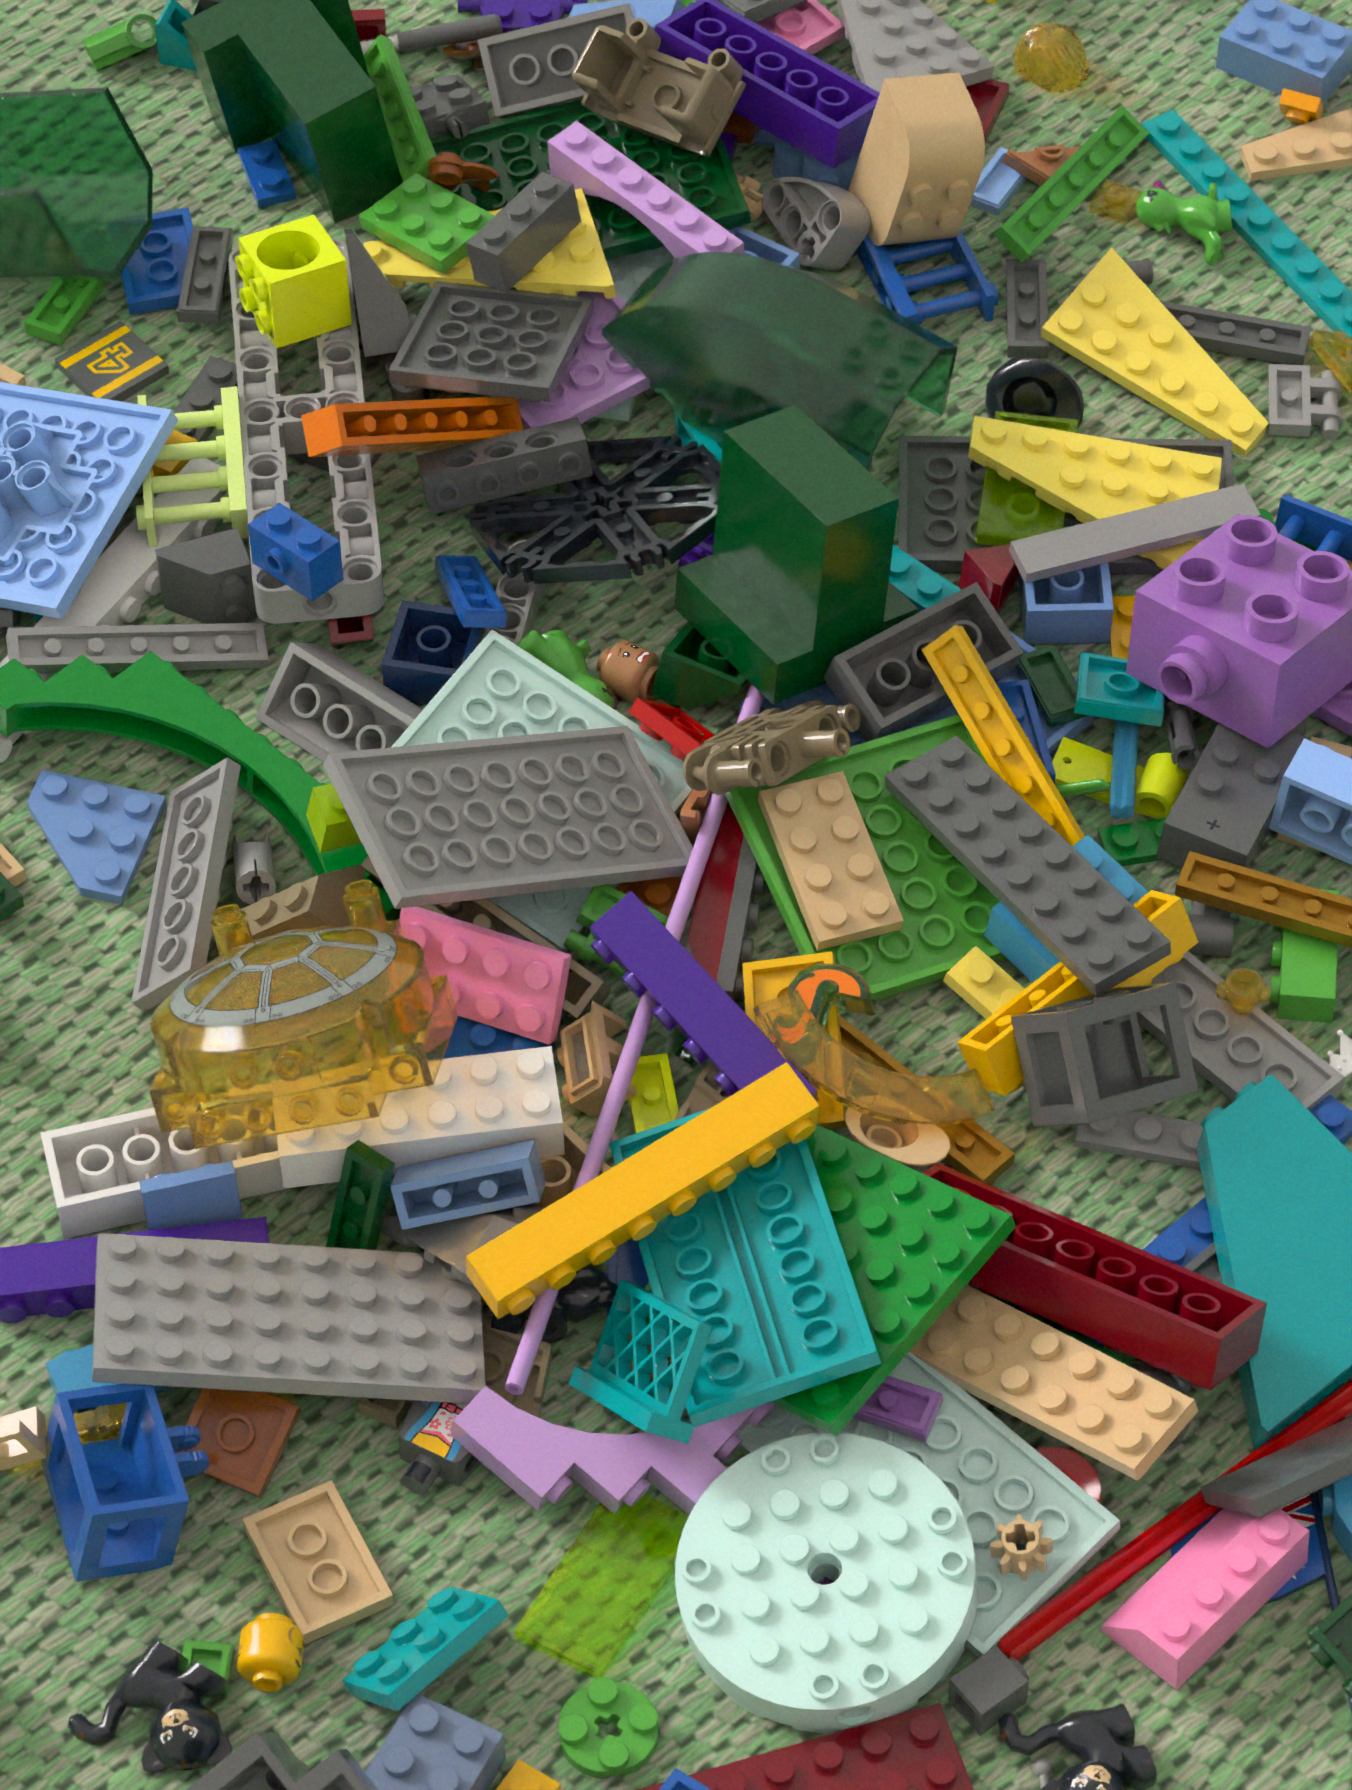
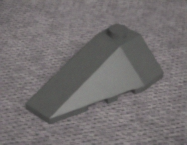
M532 1203L402 1230L396 1206L394 1205L385 1209L380 1232L403 1246L422 1247L425 1249L424 1259L432 1264L441 1263V1260L452 1266V1276L462 1282L473 1285L466 1274V1256L542 1210V1207Z

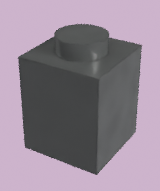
M995 1646L949 1679L948 1701L981 1736L998 1724V1719L1005 1713L1012 1714L1027 1703L1029 1678L1018 1660L1013 1657L1008 1659Z

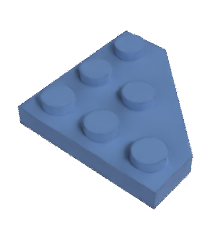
M42 770L27 801L28 811L41 828L47 842L60 863L65 867L81 896L123 905L167 805L166 796Z

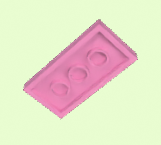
M417 906L401 908L396 937L397 954L392 962L387 993L548 1045L557 1040L572 955Z

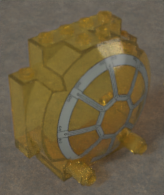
M370 880L355 881L345 887L346 894L342 899L350 926L325 925L297 928L253 940L246 913L240 911L239 905H224L212 912L213 919L210 921L220 956L184 980L157 1007L151 1019V1031L162 1065L149 1089L161 1133L189 1128L195 1149L379 1117L388 1093L434 1085L458 1017L447 975L430 977L421 946L414 940L404 938L399 920L387 922L379 890L372 885Z

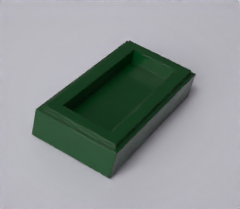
M1055 644L1022 655L1015 668L1022 680H1029L1035 704L1049 728L1089 716L1074 713L1077 682Z

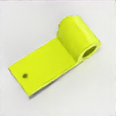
M1063 737L1052 762L1056 774L1055 784L1061 785L1099 778L1104 779L1105 783H1111L1113 755ZM1156 753L1150 756L1145 767L1137 765L1135 813L1156 819L1167 818L1189 776V769H1179L1177 767L1178 763L1173 764L1171 753ZM1110 791L1086 795L1107 804L1110 801Z

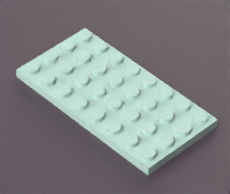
M908 1352L888 1376L943 1394V1403L927 1441L923 1442L853 1418L839 1433L874 1438L909 1453L933 1471L948 1487L958 1502L972 1536L978 1578L975 1622L972 1623L965 1646L979 1658L997 1646L998 1641L1015 1626L1041 1608L1120 1529V1520L965 1390ZM773 1404L772 1411L758 1427L755 1428L749 1423L738 1435L743 1440L738 1449L745 1455H748L778 1440L797 1435L828 1432ZM1017 1514H1021L1023 1520L1029 1521L1032 1524L1041 1520L1043 1522L1041 1538L1047 1537L1052 1539L1053 1552L1042 1554L1046 1559V1571L1041 1572L1036 1569L1027 1575L1026 1581H1022L1020 1575L1010 1571L1005 1575L1000 1574L999 1563L1001 1558L991 1557L990 1543L1000 1541L997 1536L996 1525L1000 1523L1007 1526L1015 1521ZM1018 1545L1016 1549L1019 1551L1026 1550V1545Z

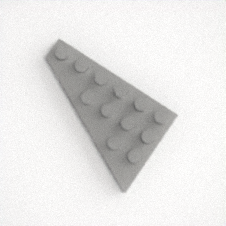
M837 0L836 8L841 24L845 28V38L847 42H850L853 50L851 58L856 74L861 79V83L880 93L884 79L959 72L966 87L992 79L994 65L920 0Z

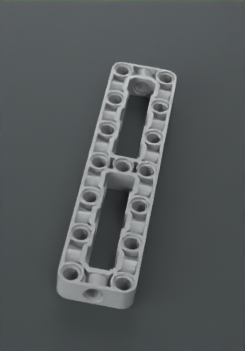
M337 238L331 239L346 259L352 325L317 336L321 393L281 396L277 349L267 334L262 335L260 333L252 311L246 312L241 303L239 289L244 288V284L235 261L236 256L240 255L239 247L229 254L228 262L248 524L278 503L291 510L286 455L308 453L301 415L333 404L365 403L347 245L344 241ZM370 454L328 456L335 537L340 540L344 580L314 601H311L253 564L250 546L255 607L257 615L261 620L272 624L365 616L379 611L384 605V585Z

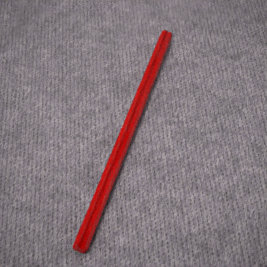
M1352 1379L1218 1478L1352 1415ZM1200 1490L1020 1622L998 1641L997 1647L1008 1659L1013 1657L1016 1660H1020L1169 1550L1220 1510L1221 1507L1205 1503L1202 1491Z

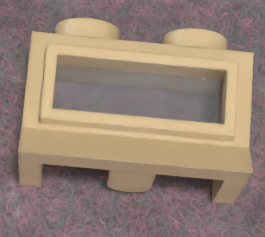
M592 1001L589 1013L559 1031L561 1046L557 1049V1057L560 1064L565 1068L567 1081L562 1086L563 1097L572 1108L578 1109L591 1117L600 1115L614 1075L611 1065L617 1066L623 1049V1045L611 1039V1037L627 1028L625 1019ZM630 1084L624 1102L637 1095L634 1085Z

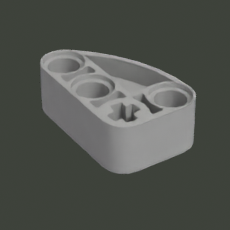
M780 177L770 180L762 191L763 198L761 203L764 211L788 247L800 253V263L804 266L834 272L840 271L847 264L870 229L871 218L868 209L856 196L840 186L801 177Z

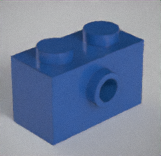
M281 503L276 504L248 524L253 564L309 600L314 601L344 580L340 540Z

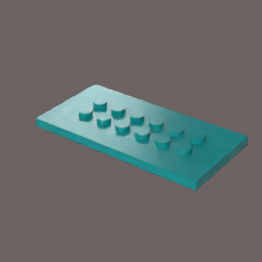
M708 1109L610 1142L609 1146L615 1166ZM806 1139L797 1144H793L790 1141L778 1148L774 1157L764 1165L753 1168L752 1165L737 1173L736 1179L725 1189L718 1192H713L711 1189L698 1197L695 1205L687 1212L679 1216L670 1214L657 1222L656 1228L649 1235L638 1240L652 1293L712 1326L686 1402L688 1416L691 1423L695 1425L694 1428L881 1364ZM669 1325L666 1327V1337L670 1334ZM690 1336L686 1339V1347Z

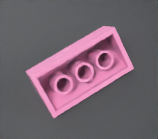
M1223 1508L1101 1626V1631L1174 1689L1178 1690L1308 1562L1309 1530L1280 1508L1262 1517Z

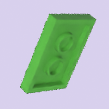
M415 173L359 215L362 229L444 274L469 255L466 242L495 215Z

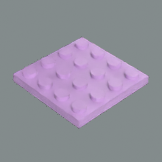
M579 291L578 297L593 298L594 313L550 402H529L525 399H518L522 425L525 429L575 417H578L580 424L680 373L678 360L617 293L616 297L605 299L604 292Z

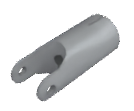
M265 833V842L242 843L238 841L237 834H235L232 844V856L237 895L247 904H254V894H256L258 902L264 897L274 895L276 890L270 839L268 834Z

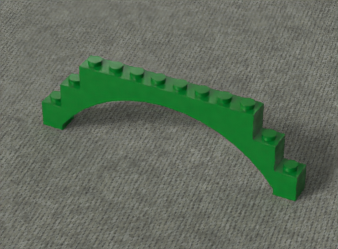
M152 651L145 654L115 678L111 677L106 668L94 664L83 654L46 682L43 681L42 677L34 669H27L15 658L0 668V733L6 738L14 732L85 731L119 736L155 745L185 756L207 768H211L228 757L241 766L238 787L250 794L279 821L297 843L315 876L362 864L368 856L362 843L320 853L306 813L312 788L327 784L318 782L304 770L298 761L286 757L272 745L266 736L254 732L241 721L235 712L229 709L226 710L213 700L203 687L194 685L181 675L172 663L163 661ZM367 871L364 876L351 927L379 930L380 932L390 934L397 927L399 908H394L385 888H383V884L373 878ZM350 929L348 939L344 941L345 943L377 947L375 937L363 929ZM333 946V957L324 964V967L342 980L362 967L372 957L374 952ZM392 963L374 980L335 1001L356 1016L388 988ZM323 978V988L330 986L331 984Z

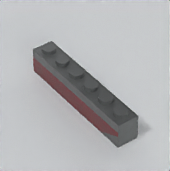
M728 802L697 889L686 950L736 1003V1001H745L743 974H741L742 963L752 962L754 939L748 938L749 929H758L760 903H754L755 894H764L766 880Z

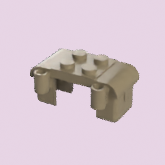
M642 18L631 20L626 27V34L604 25L597 26L572 71V79L586 92L581 101L582 105L595 114L682 149L709 157L746 87L745 82L740 81L743 75L742 66L723 48L716 49L709 55L708 64L692 58H686L685 61L660 53L658 52L661 44L659 34Z

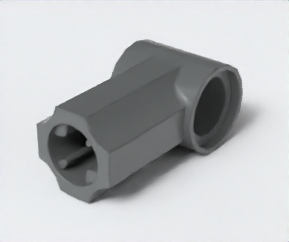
M1191 900L1192 914H1189L1188 917L1198 943L1188 951L1193 955L1230 958L1234 930V918L1230 917L1231 912Z

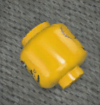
M277 1613L258 1615L254 1618V1621H250L245 1625L240 1633L237 1670L242 1678L251 1682L255 1689L263 1692L279 1691L282 1689L283 1684L295 1681L299 1677L302 1668L304 1637L301 1630L293 1624L289 1617Z

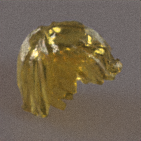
M1050 21L1049 23H1038V25H1034L1025 31L1016 46L1015 67L1012 71L1016 74L1022 72L1023 81L1031 80L1046 91L1056 92L1058 90L1059 92H1064V89L1078 87L1081 81L1088 79L1090 62L1086 58L1084 45L1077 33L1068 25L1056 24Z

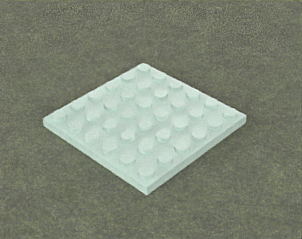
M493 629L392 746L400 747L628 726L675 815L681 810L693 790L687 785L684 778V761L670 752L672 747L663 741L656 740L639 729V725ZM621 883L608 885L617 889ZM593 886L486 899L554 947L566 953L569 948L563 944L571 929L581 934L586 928L575 921Z

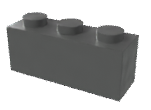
M541 172L466 242L474 280L507 293L581 222L574 184Z

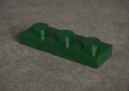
M360 1140L346 1148L326 1247L377 1250L395 1163Z

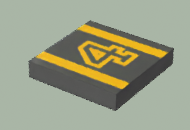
M122 321L117 322L55 358L56 367L86 396L115 401H123L169 374L168 364Z

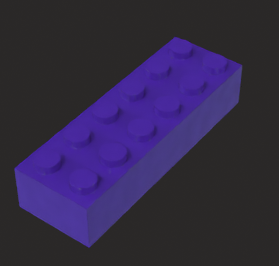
M696 0L655 25V31L661 38V44L658 49L660 53L685 61L686 58H692L708 64L709 55L719 48L726 49L743 68V75L740 81L746 84L733 110L734 113L833 169L861 151L880 94L876 90L715 0Z

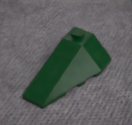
M687 622L662 652L651 695L665 700L672 706L682 707L691 711L740 692L748 680Z

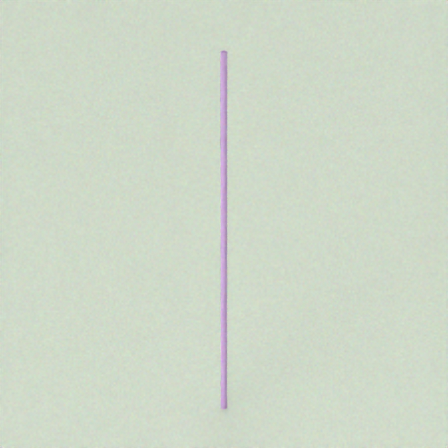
M751 683L737 723L751 715L758 714L764 695ZM725 794L711 795L665 926L678 942L681 939L728 803ZM645 994L640 998L573 1191L596 1178L602 1167L654 1016L652 1010L656 1008V1005ZM549 1288L536 1296L505 1384V1390L510 1394L521 1395L524 1392L559 1289L552 1290V1288Z

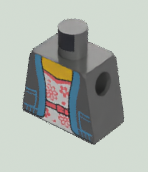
M413 1401L398 1438L400 1459L410 1463L401 1481L410 1491L419 1495H425L437 1477L460 1487L482 1463L450 1435L453 1420L468 1405L467 1403Z

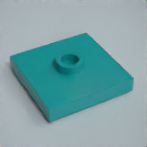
M1084 652L1080 654L1074 713L1161 727L1164 715L1165 694L1127 674L1128 659Z

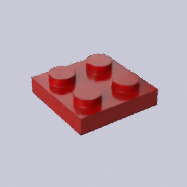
M637 697L629 710L631 715L641 721L640 730L656 740L661 741L664 738L673 745L670 752L682 761L685 760L686 755L690 751L703 745L704 741L715 736L713 732L679 707Z

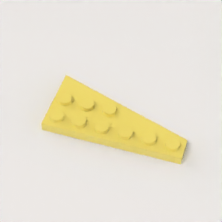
M1112 247L1042 327L1041 337L1211 440H1232V451L1244 457L1268 431L1269 422Z

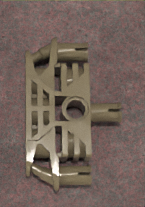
M815 700L804 702L783 712L777 707L751 715L707 739L703 745L690 751L686 755L683 765L685 781L693 790L703 791L708 789L710 793L715 795L725 794L735 787H759L766 784L767 786H776L825 757H844L843 755H847L850 749V738L847 732H854L859 729L861 722L860 711L855 704L825 706L823 702Z

